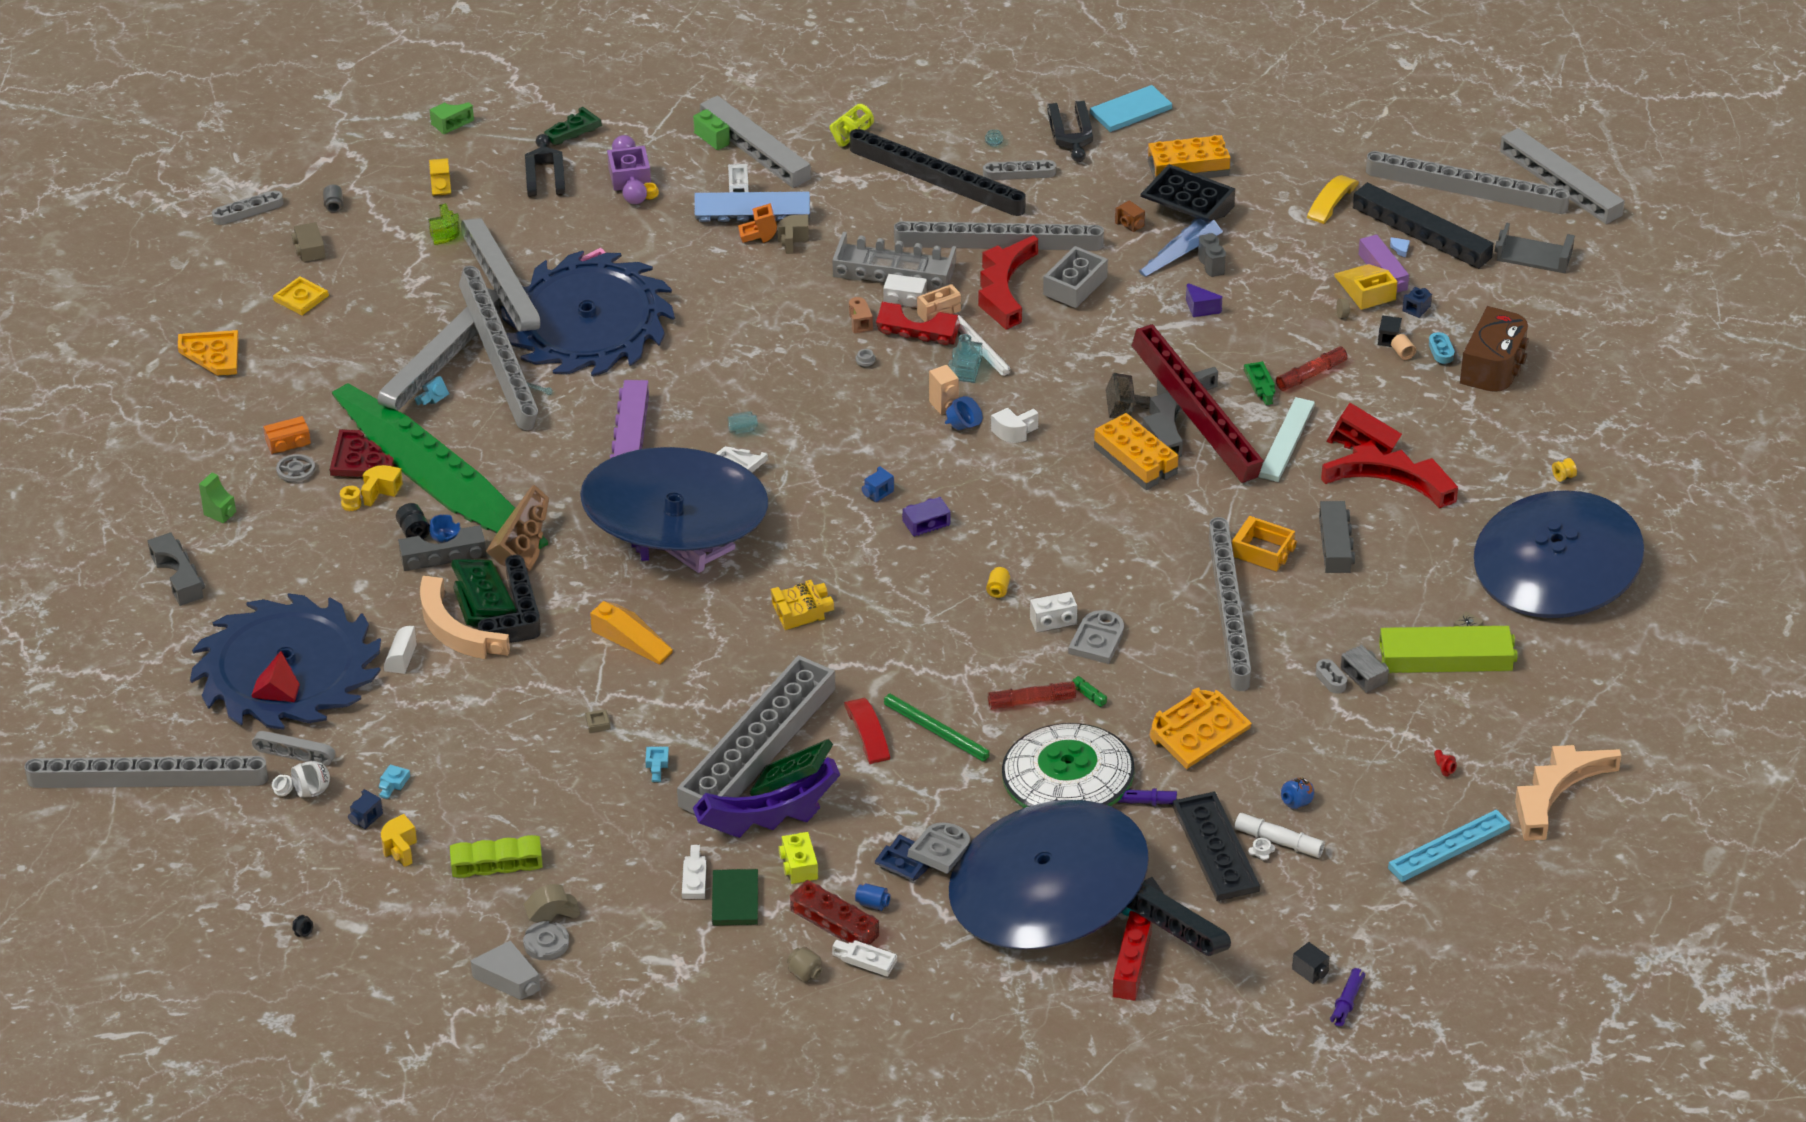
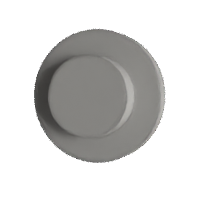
M870 349L859 350L856 355V363L863 367L874 364L875 355Z

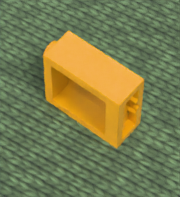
M1252 516L1247 518L1232 540V550L1235 558L1276 572L1281 565H1285L1289 553L1294 552L1297 545L1294 530ZM1253 537L1280 545L1281 548L1277 553L1249 543Z

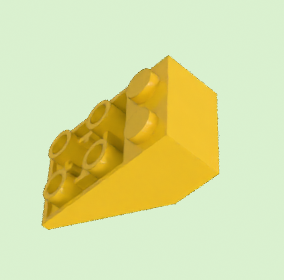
M1367 264L1334 274L1335 278L1361 310L1396 300L1398 282L1389 270Z

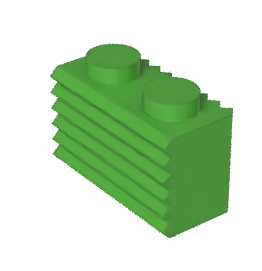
M709 109L693 116V127H695L694 133L716 150L730 145L729 125L725 121L711 113Z

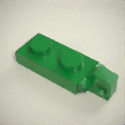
M1264 362L1244 364L1243 370L1255 394L1258 397L1262 396L1265 405L1273 404L1275 384Z

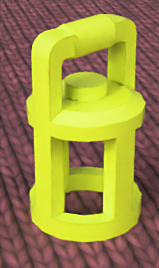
M857 104L834 121L829 128L838 146L844 147L850 142V132L858 129V127L862 130L868 129L873 125L874 117L867 106ZM859 109L865 113L860 118L857 115V110Z

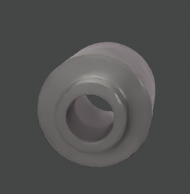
M338 185L326 186L323 190L325 208L332 213L340 211L343 206L341 187Z

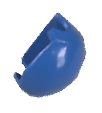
M440 514L430 520V535L438 543H445L454 539L461 529L460 523L455 524L451 515Z

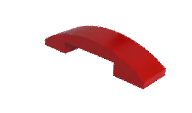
M860 698L844 702L850 720L853 719L863 742V751L869 764L890 760L885 736L869 701L866 698Z

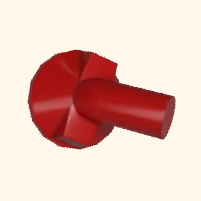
M1436 750L1434 756L1442 775L1449 776L1453 774L1457 768L1455 757L1453 755H1445L1441 750Z

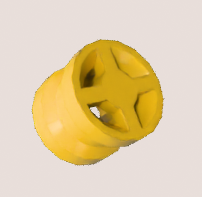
M1566 458L1563 462L1557 461L1552 464L1553 475L1559 482L1564 481L1567 477L1573 478L1577 475L1576 465L1571 458Z
M345 486L340 490L341 506L344 510L356 511L361 507V493L358 487Z

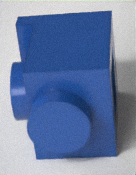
M881 466L877 468V472L864 479L865 485L862 486V492L874 502H878L894 492V476Z

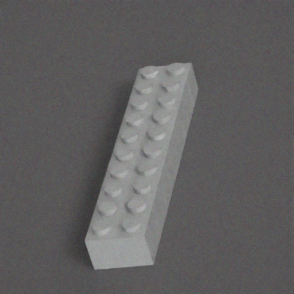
M798 655L677 787L678 807L695 814L693 807L705 793L723 797H739L763 771L764 767L773 760L835 690V671Z

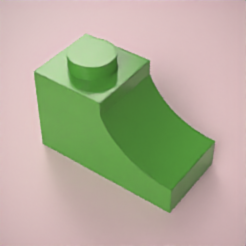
M444 102L430 109L431 125L444 135L474 121L473 105L469 102L460 105H449Z
M209 474L199 483L203 513L207 517L224 523L236 512L234 496L224 489L217 474Z

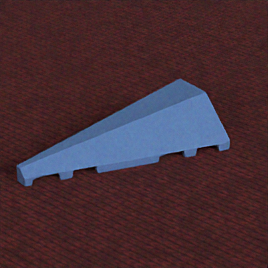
M1198 218L1194 219L1189 227L1184 228L1177 237L1173 238L1158 252L1157 257L1151 259L1145 267L1139 270L1140 274L1145 277L1198 247L1200 235L1213 233L1217 236L1223 231L1215 220L1206 222Z

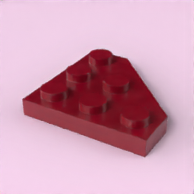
M339 429L329 469L330 476L363 477V474L368 469L376 466L394 467V458L389 454L383 453L381 447L372 440L366 439L364 433L360 430Z

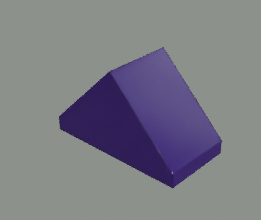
M1189 283L1186 285V302L1193 317L1220 314L1222 312L1223 296Z

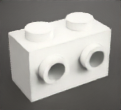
M1071 592L1030 600V620L1036 632L1077 624V604Z

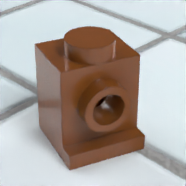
M1129 200L1115 208V224L1121 223L1124 227L1135 232L1145 226V210Z

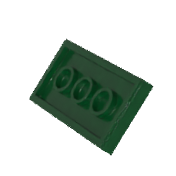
M452 560L451 567L475 616H502L517 612L492 560Z
M826 739L766 765L749 794L756 796L769 793L818 772L833 743Z

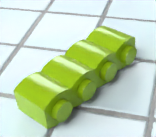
M527 835L518 839L501 838L496 841L460 842L449 846L452 877L456 878L470 877L475 874L491 875L496 872L512 873L520 869L531 871L543 867L540 836Z

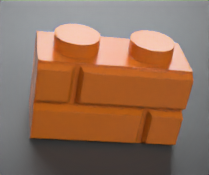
M303 416L263 426L265 441L271 454L311 444L309 429Z

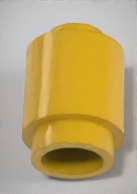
M996 567L990 572L986 591L990 596L1001 598L1006 595L1010 582L1008 570L1003 567Z

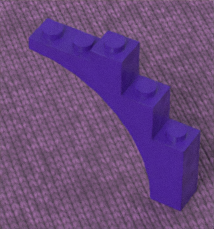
M827 757L818 772L784 788L761 795L737 798L705 793L695 804L693 810L699 824L738 838L753 823L774 830L786 816L807 823L820 809L818 800L837 780L840 772L835 760Z

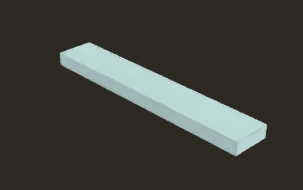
M1295 397L1262 465L1259 478L1279 482L1314 409V401Z

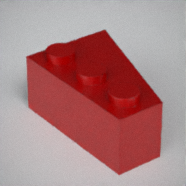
M1349 403L1326 442L1332 444L1334 441L1343 444L1344 448L1350 449L1351 447L1372 441L1383 455H1387L1392 452L1402 433L1354 404Z

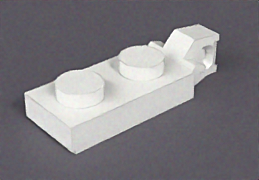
M691 845L690 856H685L682 899H705L707 864L705 856H700V845Z
M836 940L832 946L833 956L840 958L846 963L887 977L897 962L896 954L856 940L853 943L849 942V944Z

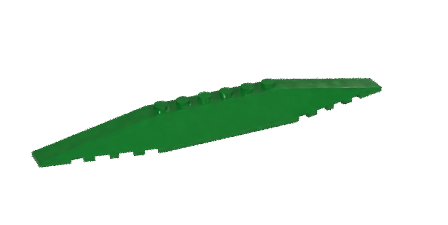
M347 383L332 391L334 398L343 409H346L351 420L353 419L358 429L362 430L365 434V438L375 442L381 447L383 453L393 457L394 466L401 468L403 474L452 513L456 514L458 512L464 515V519L481 524V528L485 530L491 529L496 534L515 507L481 473L407 415L398 410L379 405L378 399ZM544 536L539 541L538 549L548 545V540Z

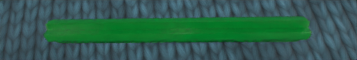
M891 693L884 697V705L979 760L986 761L989 758L990 751Z

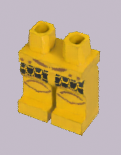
M812 580L805 581V584L800 583L793 588L780 590L779 587L771 589L772 605L779 616L784 630L808 624L817 619L819 621L824 620V613L834 610V602L831 596L827 597L828 592L825 583L814 585Z

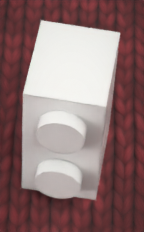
M888 274L883 288L884 302L917 308V297L927 293V279Z

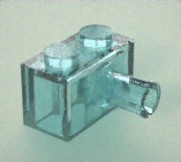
M968 334L959 336L958 345L953 348V360H949L948 366L959 378V381L975 383L982 361L983 343L971 341V336Z

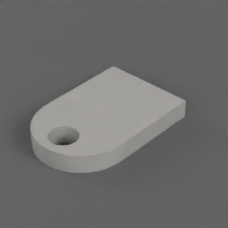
M1106 610L1093 611L1087 614L1068 647V654L1109 664L1124 634L1122 618L1116 613Z
M944 822L932 824L909 848L907 857L948 874L967 850L970 842L969 834L955 824Z

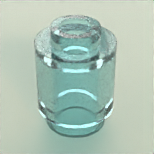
M752 411L734 413L732 416L727 417L730 433L755 431V427H758L757 416L753 415Z

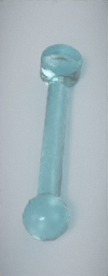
M527 382L528 387L543 391L547 395H551L553 392L550 387L544 388Z

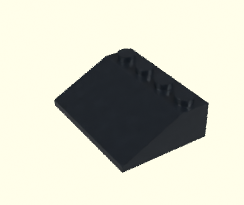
M1168 164L1144 189L1140 197L1208 222L1225 217L1235 207L1236 188Z

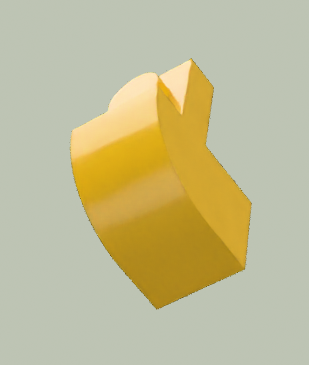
M448 158L429 160L432 196L451 195Z
M382 465L368 469L363 474L364 484L361 488L364 505L372 507L379 494L395 497L403 485L401 468Z
M402 814L388 821L383 826L381 841L384 856L392 855L396 861L399 860L406 867L413 864L411 848L409 846L417 843L415 826L405 814Z

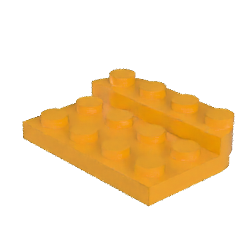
M1198 687L1192 690L1190 696L1163 713L1158 711L1152 722L1149 736L1155 745L1161 743L1188 769L1249 730L1252 723L1219 691L1200 690Z

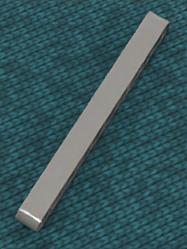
M1371 151L1367 154L1366 173L1370 176L1557 214H1563L1568 211L1570 193L1563 188L1379 151Z
M482 218L462 220L461 231L464 239L518 331L539 329L540 317Z
M900 221L894 225V243L902 241L903 247H914L916 243H920L922 248H934V246L952 248V246H955L956 248L991 249L998 245L1004 249L1033 235L1038 238V250H1071L1074 246H1077L1087 251H1096L1104 246V229L1099 225Z
M466 266L461 274L460 290L517 426L523 430H531L535 425L538 408L479 269L474 266Z
M487 288L495 309L499 313L503 304L495 290ZM468 306L380 390L378 395L379 405L394 410L401 409L423 385L436 375L478 334Z
M1215 517L1210 520L1209 545L1230 685L1236 691H1245L1250 687L1251 666L1229 524L1226 519Z
M261 756L34 758L28 760L24 765L28 785L32 788L259 786L268 781L266 760Z

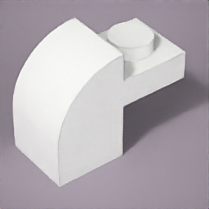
M728 164L729 192H749L747 164Z
M1006 408L991 415V431L1006 442L1018 443L1026 441L1027 433L1038 429V412L1035 409L1016 416L1009 408Z

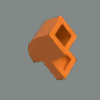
M771 203L752 209L755 221L738 225L742 243L761 238L762 242L765 243L773 238L777 231V224Z

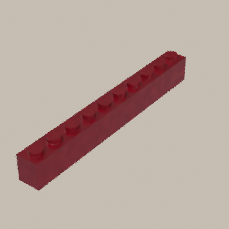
M1150 324L1136 329L1131 345L1132 348L1239 481L1244 483L1258 478L1264 460L1156 327Z

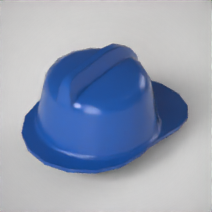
M968 396L955 399L953 404L947 408L945 424H951L956 430L972 428L982 422V411L972 398Z

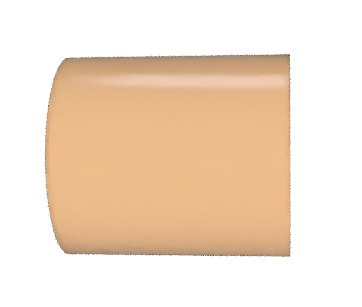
M1399 334L1393 338L1391 346L1401 359L1408 360L1415 355L1416 347L1405 334Z

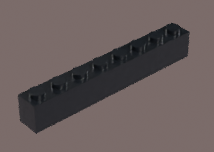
M1368 182L1354 192L1353 208L1478 269L1492 259L1494 243Z

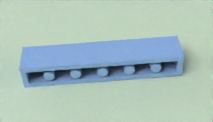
M810 192L695 193V218L699 219L700 222H710L711 219H718L720 222H728L730 219L746 222L749 219H754L753 208L769 203L772 205L776 221H780L790 215L808 214V218H810Z

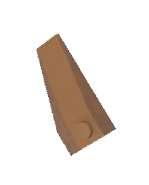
M535 485L531 486L495 535L486 552L503 566H506L505 560L507 557L520 555L525 561L527 572H529L539 556L540 549H538V546L543 536L541 529L543 521L546 519L549 497Z

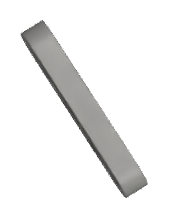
M1051 160L990 162L983 166V176L991 180L1050 178L1056 174V163Z
M274 190L217 207L212 210L213 222L217 225H224L279 208L284 203L283 195L280 191Z
M266 731L257 732L252 740L253 747L259 752L304 762L317 761L324 766L330 765L336 754L335 750L327 744ZM280 744L285 745L288 749L280 746Z

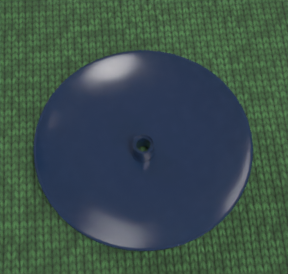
M679 447L639 449L612 457L599 464L587 475L580 493L584 511L599 528L626 542L661 550H701L734 542L757 528L763 521L768 509V496L765 487L747 468L714 453Z
M1057 800L1032 805L994 822L969 843L967 850L954 866L950 876V905L959 923L969 933L982 941L996 946L1012 949H1040L1069 943L1095 932L1109 923L1134 899L1145 880L1148 870L1149 854L1147 843L1142 831L1130 817L1102 803L1086 800Z

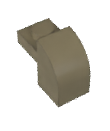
M808 214L790 215L778 223V242H782V246L786 247V254H793V242L809 241Z
M550 884L537 889L524 903L528 919L536 923L542 921H549L550 923L557 914L576 919L581 913L576 897L571 894H565L563 886L560 884Z

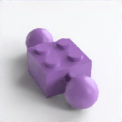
M621 135L613 141L612 150H607L609 173L613 190H623L624 199L628 203L636 205L642 203L647 196V189L644 184L651 183L649 161L645 146L636 147L631 137Z

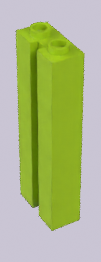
M1509 626L1380 628V654L1382 655V663L1387 665L1389 673L1513 671V663L1517 662L1518 657L1517 649H1513L1515 646V636L1510 633Z

